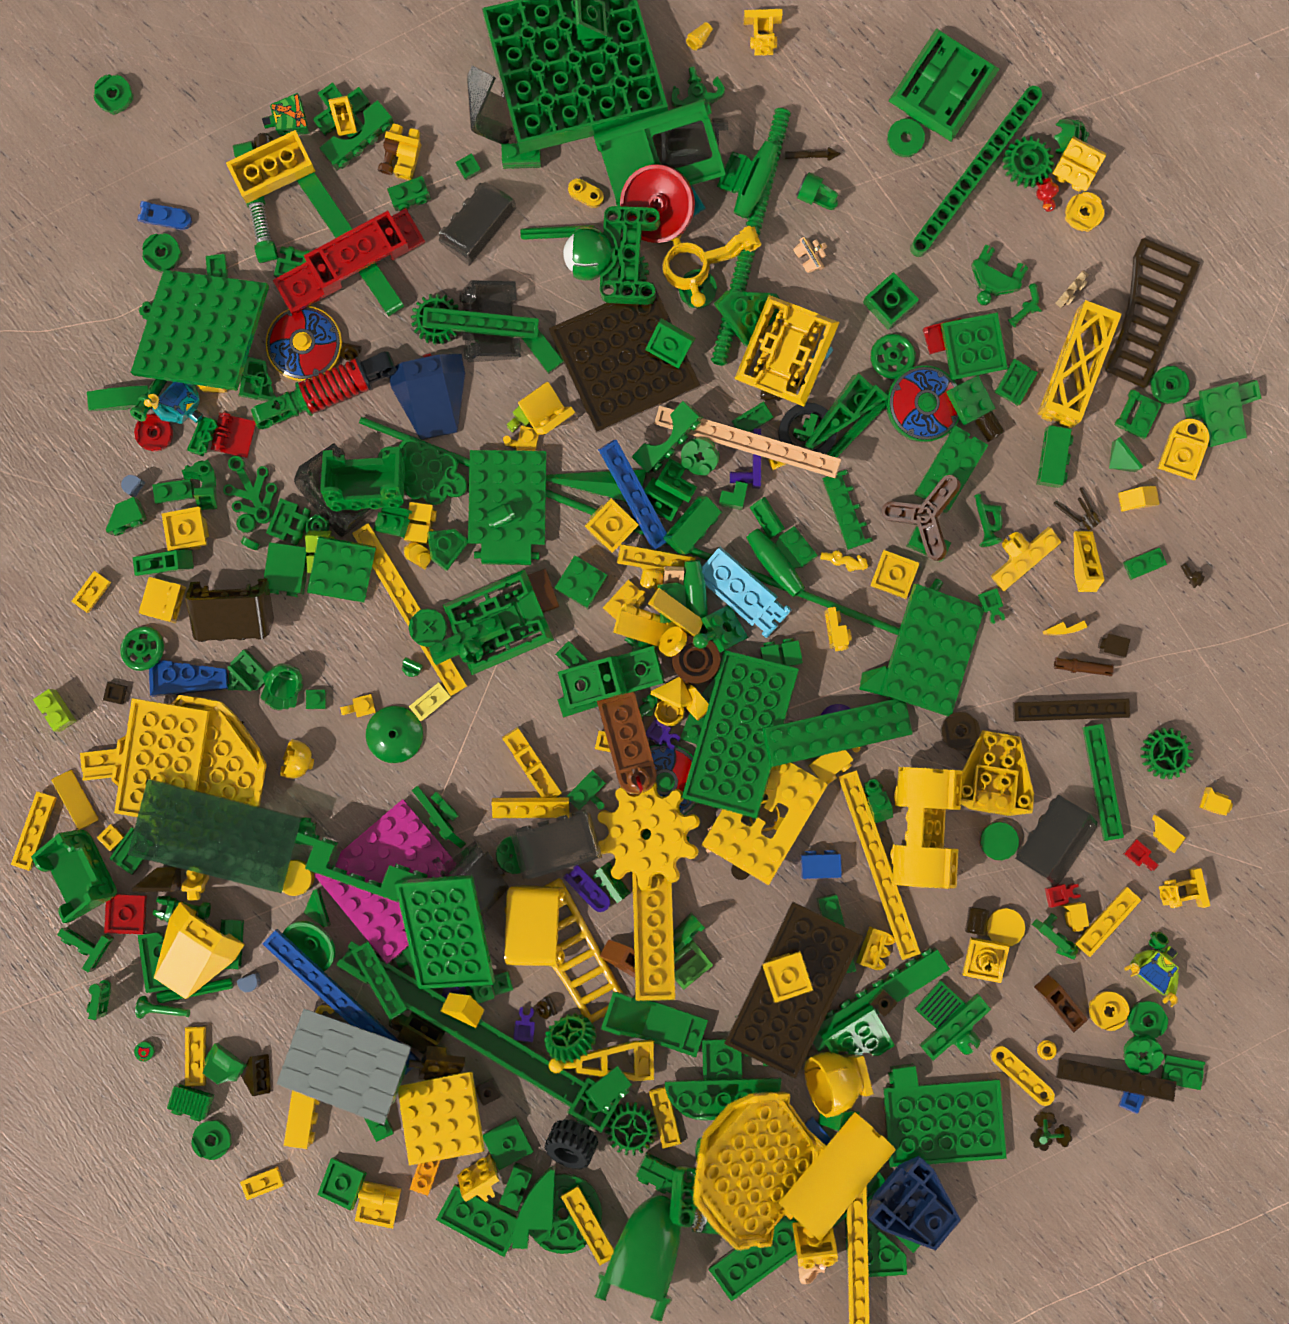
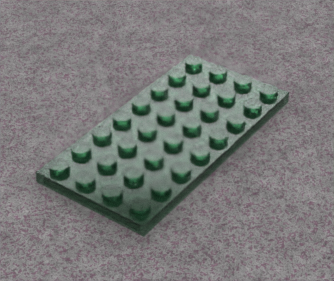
M147 779L128 855L282 893L302 817Z

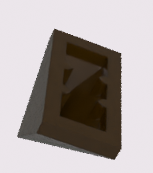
M269 1054L251 1056L240 1076L252 1096L270 1093Z

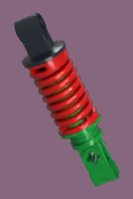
M387 351L380 352L376 356L361 361L357 356L350 362L347 361L345 363L347 371L344 365L340 364L338 366L339 372L336 367H333V374L329 370L325 371L326 377H324L323 373H319L318 377L320 380L316 376H312V382L310 379H305V382H295L296 389L294 391H287L284 395L258 404L251 409L257 428L261 430L267 429L293 416L298 417L300 413L305 411L308 415L312 416L314 413L326 409V406L331 407L333 403L338 404L340 400L345 401L346 397L352 398L353 394L357 396L359 392L363 393L373 390L372 383L396 373L397 369L391 354Z

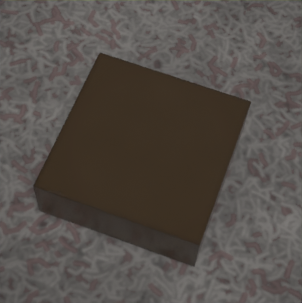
M107 682L103 701L123 705L128 686Z

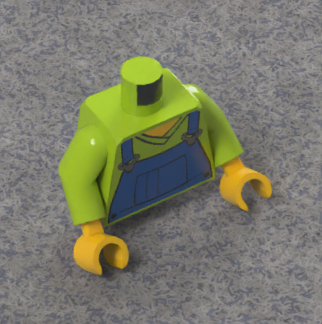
M1168 946L1162 954L1154 949L1135 954L1130 965L1126 966L1124 970L1131 969L1132 974L1130 977L1137 975L1158 993L1166 994L1167 996L1162 1000L1164 1004L1169 1000L1171 1002L1170 1007L1177 1004L1178 998L1176 993L1178 989L1179 967L1171 961L1178 952Z

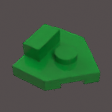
M456 529L427 532L431 560L447 571L468 544V539Z

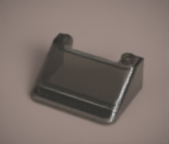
M471 66L467 75L471 131L500 144H517L503 89L501 90L502 96L491 92L496 77Z

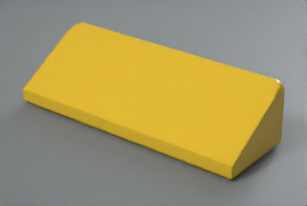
M658 588L648 604L691 636L698 634L703 624L701 618Z
M72 770L51 779L79 830L99 820Z

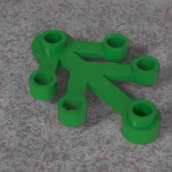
M232 456L228 461V466L231 470L237 472L246 491L235 488L231 484H226L223 487V492L227 496L234 495L251 500L255 506L254 508L246 506L240 501H234L232 503L233 511L254 515L255 520L261 524L269 523L273 517L270 505L273 496L278 492L277 485L274 483L266 485L267 493L263 504L259 498L264 480L269 476V470L264 466H260L257 469V478L253 487L244 470V460L239 456ZM239 461L240 467L235 468L234 464ZM262 469H265L266 474L263 476L260 475V471ZM270 486L275 487L273 492H269ZM228 487H232L231 493L226 492ZM236 504H241L239 510L235 509ZM263 511L267 512V516L265 518L261 517V513Z

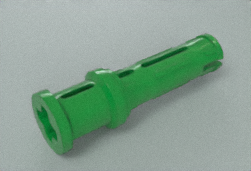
M155 379L147 392L138 398L137 405L130 410L131 416L138 421H145L146 415L152 409V406H145L144 401L149 399L152 402L148 395L155 394L158 396L168 381Z

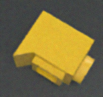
M1206 787L1199 808L1227 816V813H1230L1233 802L1228 799L1229 796L1214 792L1212 787Z
M1075 902L1060 905L1066 910L1064 911L1066 925L1072 928V932L1083 931L1084 927L1089 926L1086 903Z

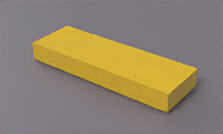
M206 1026L185 1027V1086H205L206 1076L202 1072L205 1067Z
M665 1086L649 1090L662 1147L667 1148L682 1144L673 1105L667 1096Z

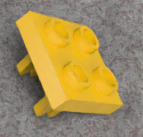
M490 1154L480 1158L477 1163L457 1174L461 1195L465 1201L470 1200L476 1195L485 1202L488 1201L487 1195L495 1197L492 1185L499 1181L495 1162Z

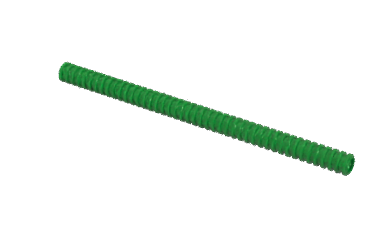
M776 108L774 111V120H772L771 131H769L767 141L779 147L773 171L762 196L746 222V226L755 227L758 235L761 233V224L764 222L762 218H765L764 213L767 210V201H769V195L771 194V184L774 182V173L777 171V162L780 159L778 156L781 155V145L784 143L783 139H785L786 128H788L789 117L791 116V112L785 108ZM744 248L739 253L740 255L737 256L738 261L735 263V272L732 275L734 278L731 279L732 284H730L731 289L729 291H746L745 286L748 284V275L751 272L749 269L752 268L751 263L754 261L753 257H755L754 252L756 250L750 252L749 250L745 251ZM721 318L722 323L719 326L721 329L718 330V340L715 341V352L712 353L714 357L711 358V362L716 365L725 366L727 365L726 360L729 358L728 354H730L729 348L732 347L730 343L733 342L732 337H734L735 333L727 321Z

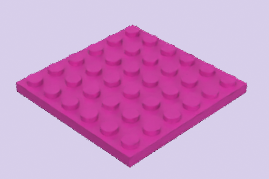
M403 799L342 850L335 866L348 871L346 875L350 876L351 873L366 877L365 882H368L370 879L383 883L389 865L395 867V864L410 868V873L416 870L427 874V878H432V876L437 878L467 875ZM318 873L314 874L387 964L409 946L399 902Z

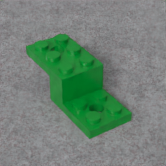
M656 646L620 656L607 657L558 672L567 709L665 683ZM640 664L646 667V672L643 675L637 672V667ZM579 680H583L586 684L583 691H580L577 687Z

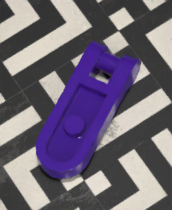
M578 864L573 867L569 874L566 873L563 876L595 911L604 912L609 908L610 898ZM580 875L583 879L577 884L574 879Z

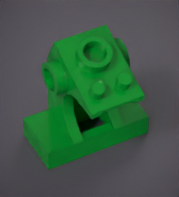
M209 460L198 461L193 466L186 465L185 469L182 470L184 479H198L202 482L200 488H194L197 507H201V510L218 509L216 475Z

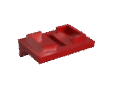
M957 318L946 322L961 320V318ZM942 323L922 329L929 355L946 351L941 332Z

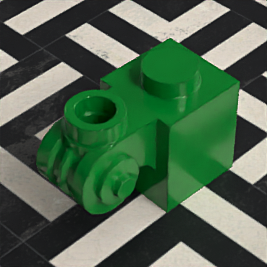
M871 779L864 783V793L869 796L867 797L868 805L876 824L893 818V809L886 791L882 792L883 785L877 779Z

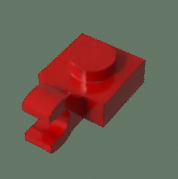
M1137 839L1123 853L1138 867L1143 863L1149 870L1154 871L1159 866L1148 857L1151 851Z

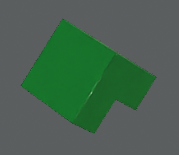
M736 481L733 493L722 490L719 506L742 510L748 484Z

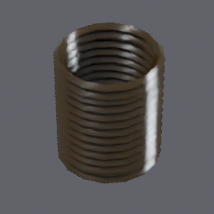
M993 411L986 413L975 421L987 442L992 441L1005 432Z
M969 907L965 932L986 935L990 911Z

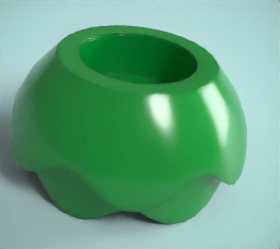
M314 515L307 520L306 532L329 531V522L322 515Z

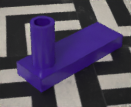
M753 429L752 433L761 435V429ZM752 454V472H730V483H736V481L752 483V489H760L761 456Z

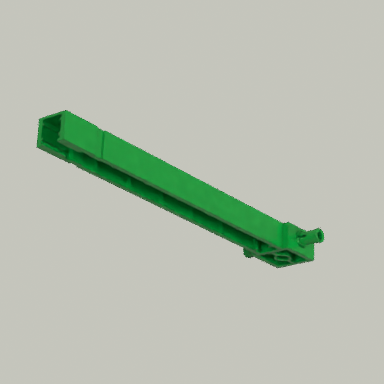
M351 941L346 954L342 959H339L336 965L365 984H369L351 952L358 948L359 945ZM378 957L408 1010L568 1106L569 1108L566 1113L576 1118L577 1122L588 1128L591 1127L599 1133L603 1131L621 1099L619 1096L613 1100L615 1104L607 1111L604 1108L599 1111L585 1093L596 1082L589 1078H586L583 1082L565 1070H562L560 1073H553L549 1069L550 1061L481 1019L475 1028L441 1012L446 998L430 988L418 989L415 979L392 965L382 962Z

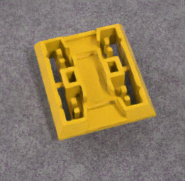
M769 295L734 379L805 407L840 322ZM775 308L779 309V313H777L776 320L773 322L771 332H766V335L763 339V335L768 327V324L770 322V319L773 315ZM778 319H782L780 327H778ZM825 327L826 329L823 333L824 339L820 341L817 352L814 358H812L816 345L821 336V333ZM814 333L819 334L816 341L814 340L815 337H813ZM760 343H762L760 347L762 354L757 361L758 364L757 366H755L753 376L751 377L748 375V373L756 356L758 347ZM810 362H811L812 364H811V366H810V368H809V371H808V373L806 374V377H805V379H804V380H805V384H803V385L801 386V389H800V391H799V394L796 395V394H797V391H798V389H799V386H800V384H801V382H802V379H803V377H804V374H805V372H806V370H807V368H808V366H809V364H810ZM759 364H764L763 369L759 371ZM796 378H797V379L800 378V381H799V383H798V386H796V382H795V379H796Z

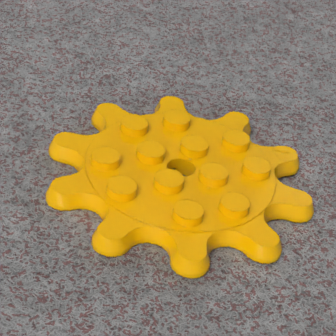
M655 782L650 790L647 792L642 790L639 795L634 796L619 787L615 792L619 802L618 809L614 812L602 810L598 813L597 819L599 823L605 825L609 833L605 839L598 841L595 847L599 854L611 853L615 856L616 862L611 869V876L614 879H622L626 873L633 872L637 875L638 887L641 890H648L652 885V878L659 873L663 874L669 882H677L680 878V873L676 867L677 860L681 857L688 859L697 857L698 848L688 842L687 833L699 826L700 819L697 815H683L680 812L679 806L683 801V792L681 790L675 789L668 796L662 797L657 792V783ZM645 829H649L651 832V837L648 840L642 837Z

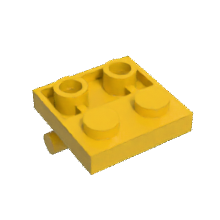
M364 1181L358 1194L359 1202L355 1221L393 1229L402 1188Z

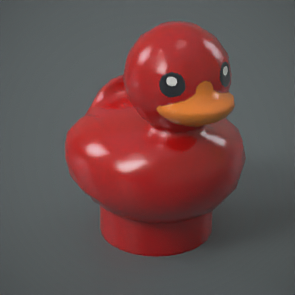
M1044 178L1042 184L1039 181L1037 182L1036 197L1044 201L1043 209L1051 212L1056 206L1052 198L1058 193L1059 186L1052 182L1051 178Z

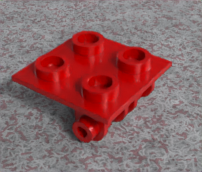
M225 412L219 413L217 420L218 428L215 429L210 450L248 458L256 426L255 421L231 416V414Z

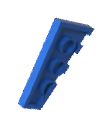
M165 660L159 661L154 667L149 669L150 696L157 697L228 689L227 670L187 663H174Z

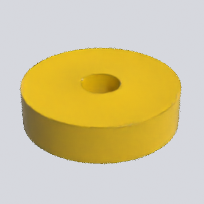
M678 626L666 630L659 640L658 648L660 652L668 657L678 654L686 644V632Z

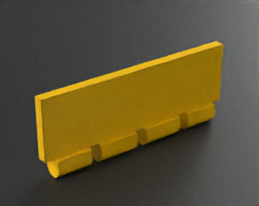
M623 604L621 610L618 611L613 633L658 646L664 632L678 625L673 622L660 623L659 614Z

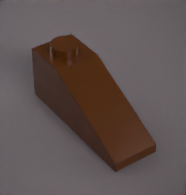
M1049 974L1034 986L1041 997L1072 1032L1078 1030L1088 1020L1061 985Z

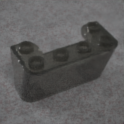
M471 280L464 287L463 291H460L459 300L463 306L462 311L512 316V304L517 300L516 281ZM462 332V339L465 340L463 357L467 359L468 363L513 360L521 357L520 338L514 339V337Z

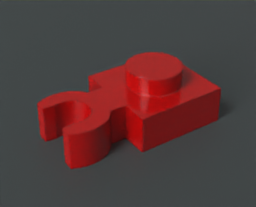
M1071 883L1066 888L1065 884H1058L1045 888L1048 907L1053 908L1068 904L1069 897L1074 899L1080 898L1081 894H1073V889L1079 887V885Z

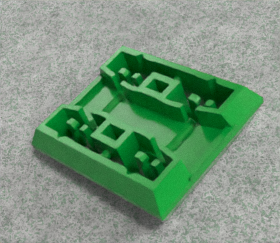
M936 28L888 102L933 132L935 131L952 142L1000 68ZM937 44H940L941 46L925 70H922L921 67L928 59L930 53ZM982 71L985 73V76L971 98L967 99L965 96ZM916 74H921L908 96L904 97L905 90L908 89ZM963 101L966 103L965 107L961 110L953 124L949 126L946 124Z
M525 569L443 604L454 635L496 615H499L505 633L484 642L481 647L485 651L489 650V652L482 656L506 647L507 651L477 662L476 655L473 656L474 663L467 664L471 675L554 641ZM521 582L522 587L500 597L490 598L489 596ZM513 593L514 596H515V595H518V596L511 599L510 594ZM485 597L486 601L479 603V606L459 615L457 614V609ZM469 612L470 614H475V615H473V616H471V617H467L466 613ZM526 630H529V632H534V633H531V634H529V635H526V632H525V631H526ZM540 631L542 632L541 636L534 638L532 641L524 642L511 649V644Z

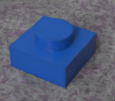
M1123 1092L1118 1106L1138 1114L1145 1096Z

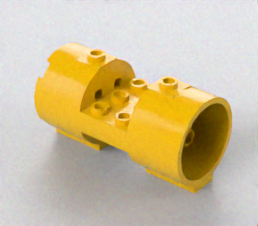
M898 767V784L894 792L895 806L909 808L906 813L908 827L905 832V841L907 845L893 844L891 850L893 864L892 884L926 888H957L958 849L944 847L946 809L961 810V770Z

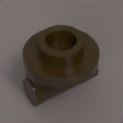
M343 342L340 355L345 360L351 361L355 357H359L362 346Z
M550 996L537 1002L536 1011L540 1017L548 1019L558 1014Z

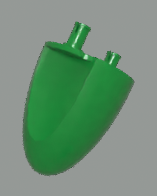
M656 1195L642 1202L633 1211L618 1240L606 1273L599 1272L600 1282L594 1297L606 1301L612 1284L631 1293L656 1300L650 1318L660 1322L663 1321L667 1304L669 1305L672 1302V1297L667 1295L675 1267L681 1236V1226L673 1224L670 1220L671 1199L663 1195Z

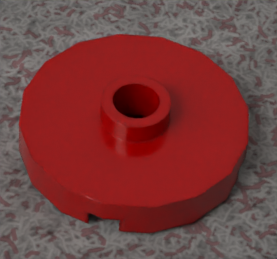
M147 414L145 421H138L135 425V439L147 451H162L172 442L174 435L173 427L170 422L162 421L157 414ZM154 430H157L156 436H152Z

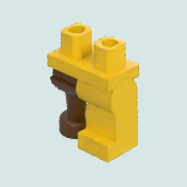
M393 124L390 132L386 131L383 142L385 157L384 162L379 163L378 171L383 174L392 175L394 169V174L397 178L409 181L414 177L421 149L420 131L411 128L408 137L402 136L403 126ZM394 156L399 157L395 168L391 166Z

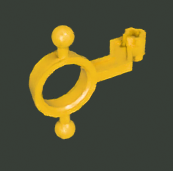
M744 227L743 230L739 231L740 234L735 235L726 246L704 252L696 244L681 243V235L671 240L674 246L664 258L662 265L664 277L675 288L691 289V303L693 306H703L706 297L703 293L699 292L698 286L702 285L708 278L709 265L735 258L744 248L745 251L749 250L751 252L760 247L761 242L755 227ZM685 252L695 254L702 261L703 267L701 272L693 278L678 277L670 269V262L674 256Z

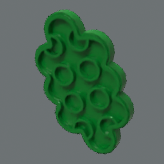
M405 439L400 443L398 447H400L405 460L404 490L410 498H424L431 505H440L445 502L447 496L456 498L466 493L468 482L465 476L457 472L459 465L455 456L449 453L440 454V451L434 445L422 446L415 439ZM390 446L380 450L378 458H382V453L385 452L388 455L390 453Z

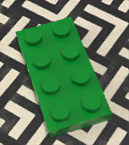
M454 1184L436 1220L505 1257L513 1242V1234L518 1217L488 1201L485 1202L477 1195L465 1201L461 1195L460 1186Z

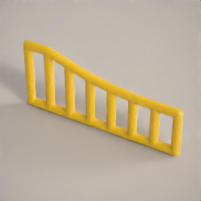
M558 878L545 886L565 887L567 901L563 906L567 904L572 913L571 916L558 922V931L576 922L581 932L561 942L557 947H561L563 951L586 939L590 949L563 963L562 966L551 967L568 989L581 1014L593 1023L606 1015L608 1006L591 1015L586 1004L611 990L619 993L623 992L607 962L599 957L601 951L563 880ZM595 956L600 966L571 981L565 971ZM604 973L609 983L581 998L576 987Z

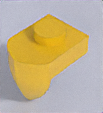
M416 542L404 546V556L406 559L425 570L431 561L430 550Z

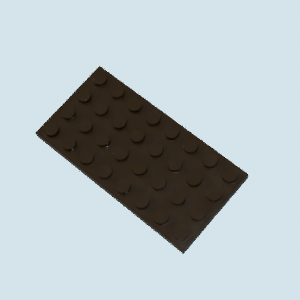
M792 901L763 963L787 953L793 954L800 951L813 990L775 1003L763 965H761L724 1044L796 1079L863 939V935Z

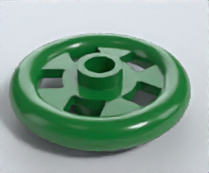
M888 334L882 336L874 343L870 358L872 366L877 373L886 378L896 379L901 373L914 366L916 353L914 346L906 337L899 334ZM889 342L892 347L884 350L882 346ZM899 343L905 347L903 352L896 347ZM895 353L897 358L892 359L890 354ZM879 355H884V363H879ZM903 356L908 358L906 365L900 363ZM888 365L897 366L896 371H889Z
M147 626L131 630L124 637L120 647L123 662L130 669L136 671H145L154 667L164 653L162 636L157 630ZM141 634H148L147 639H140ZM132 640H134L136 642L134 643L133 648L131 649L129 648V644ZM156 641V648L152 649L151 642ZM133 653L138 657L135 662L130 658ZM150 655L151 659L145 662L143 658Z

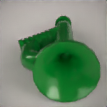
M977 494L974 495L984 531V537L979 546L989 547L1002 542V538L994 534L1003 525L1001 505L984 504L981 498L982 495ZM986 512L993 513L994 525L989 523Z
M144 995L138 998L135 1006V1014L138 1019L144 1018L148 1013L190 1016L189 1009L153 1005L148 1001L147 996Z

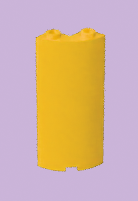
M854 1112L781 1199L779 1204L784 1208L782 1213L790 1220L794 1217L805 1227L803 1232L811 1239L815 1236L821 1241L896 1149L882 1135L875 1131L869 1123Z

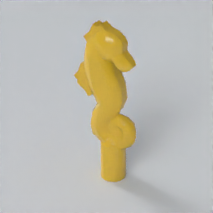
M837 550L832 553L821 552L820 555L821 560L831 561L833 565L840 566L845 564L849 572L868 568L867 560L860 555L857 556L859 561L851 556L843 557L841 551Z

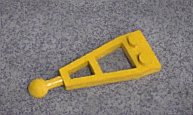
M635 1040L587 1052V1056L583 1055L581 1060L575 1059L573 1063L568 1061L565 1064L562 1060L557 1061L555 1058H552L549 1062V1069L553 1073H560L563 1069L576 1068V1073L604 1077L611 1071L608 1070L607 1055L633 1049L634 1073L623 1072V1074L631 1081L654 1080L653 1040ZM601 1057V1069L582 1066V1061Z

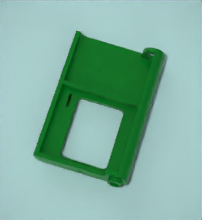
M703 99L594 133L595 143L598 151L602 154L617 206H620L623 186L635 171L648 165H661L654 145L653 135L697 121L704 123L712 157L675 169L683 174L690 186L726 175L709 115L712 114L709 102L706 103Z

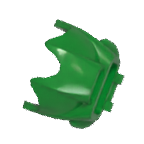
M1059 119V122L1055 124L1062 128V132L1054 136V139L1060 145V148L1056 149L1055 153L1063 154L1073 136L1079 139L1080 130L1082 131L1081 140L1088 143L1089 132L1086 131L1082 121Z

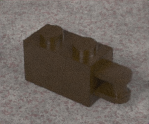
M401 1013L388 1022L390 1028L399 1032L397 1039L423 1054L427 1046L437 1047L445 1033L442 1029L414 1013H411L409 1017Z

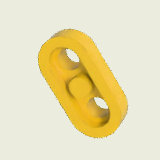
M573 179L568 185L569 195L573 199L591 208H598L602 205L604 196L599 188L581 179ZM579 185L581 189L575 190L574 187ZM596 194L598 197L596 199H592L591 195Z

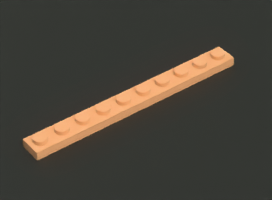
M659 406L654 424L673 430L670 414L674 410ZM703 418L700 420L701 425L695 431L691 430L688 433L691 436L706 437L721 445L835 479L841 463L839 458Z

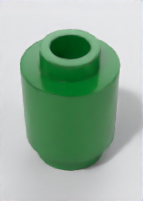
M508 503L506 505L501 504L488 511V516L485 518L490 527L494 526L497 529L511 522L515 515Z

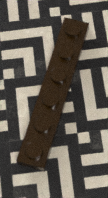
M1129 698L1013 702V722L1130 718Z
M1061 1058L1058 1059L1056 1072L1057 1079L1174 1102L1177 1083L1175 1081Z

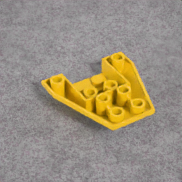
M982 730L962 770L961 804L971 810L1006 816L1031 814L1033 812L1034 791L1020 737Z
M180 902L169 918L154 978L187 999L234 962L245 944L230 934L223 935L195 916L197 913L195 910Z

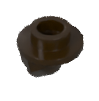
M1188 563L1182 564L1181 568L1187 579L1190 580L1189 584L1193 588L1201 586L1205 578L1202 575L1203 571H1195L1193 573Z

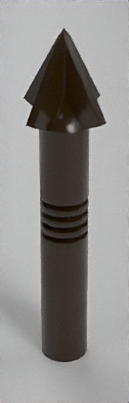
M830 147L827 150L811 152L785 151V159H808L811 157L827 158L830 161L841 153Z

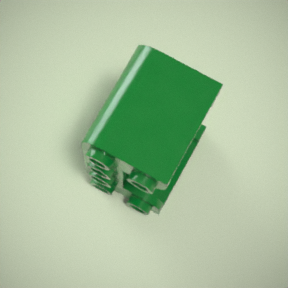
M390 447V453L388 455L386 452L382 453V458L346 460L345 455H340V458L334 456L333 450H324L320 491L326 505L333 511L345 509L360 510L365 508L379 509L385 507L398 508L403 505L405 460L400 447Z

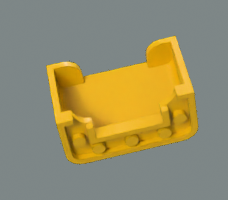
M532 885L509 887L507 892L504 954L507 965L562 966L565 953L561 947H557L559 908L567 901L565 887Z

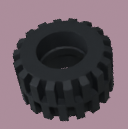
M563 1119L553 1124L544 1148L551 1159L560 1165L572 1169L587 1168L598 1146V1138L587 1126L573 1120Z

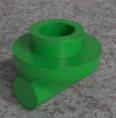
M407 657L404 658L402 663V671L406 676L415 677L420 675L423 668L422 664Z
M1068 940L1066 943L1071 948L1067 953L1058 947L1056 948L1057 954L1073 960L1078 953L1077 946Z

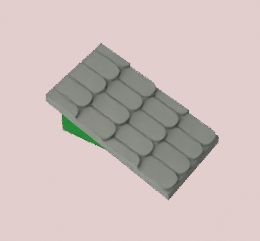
M304 1008L279 1074L277 1085L384 1125L390 1106L395 1103L408 1066L405 1063L411 1046Z

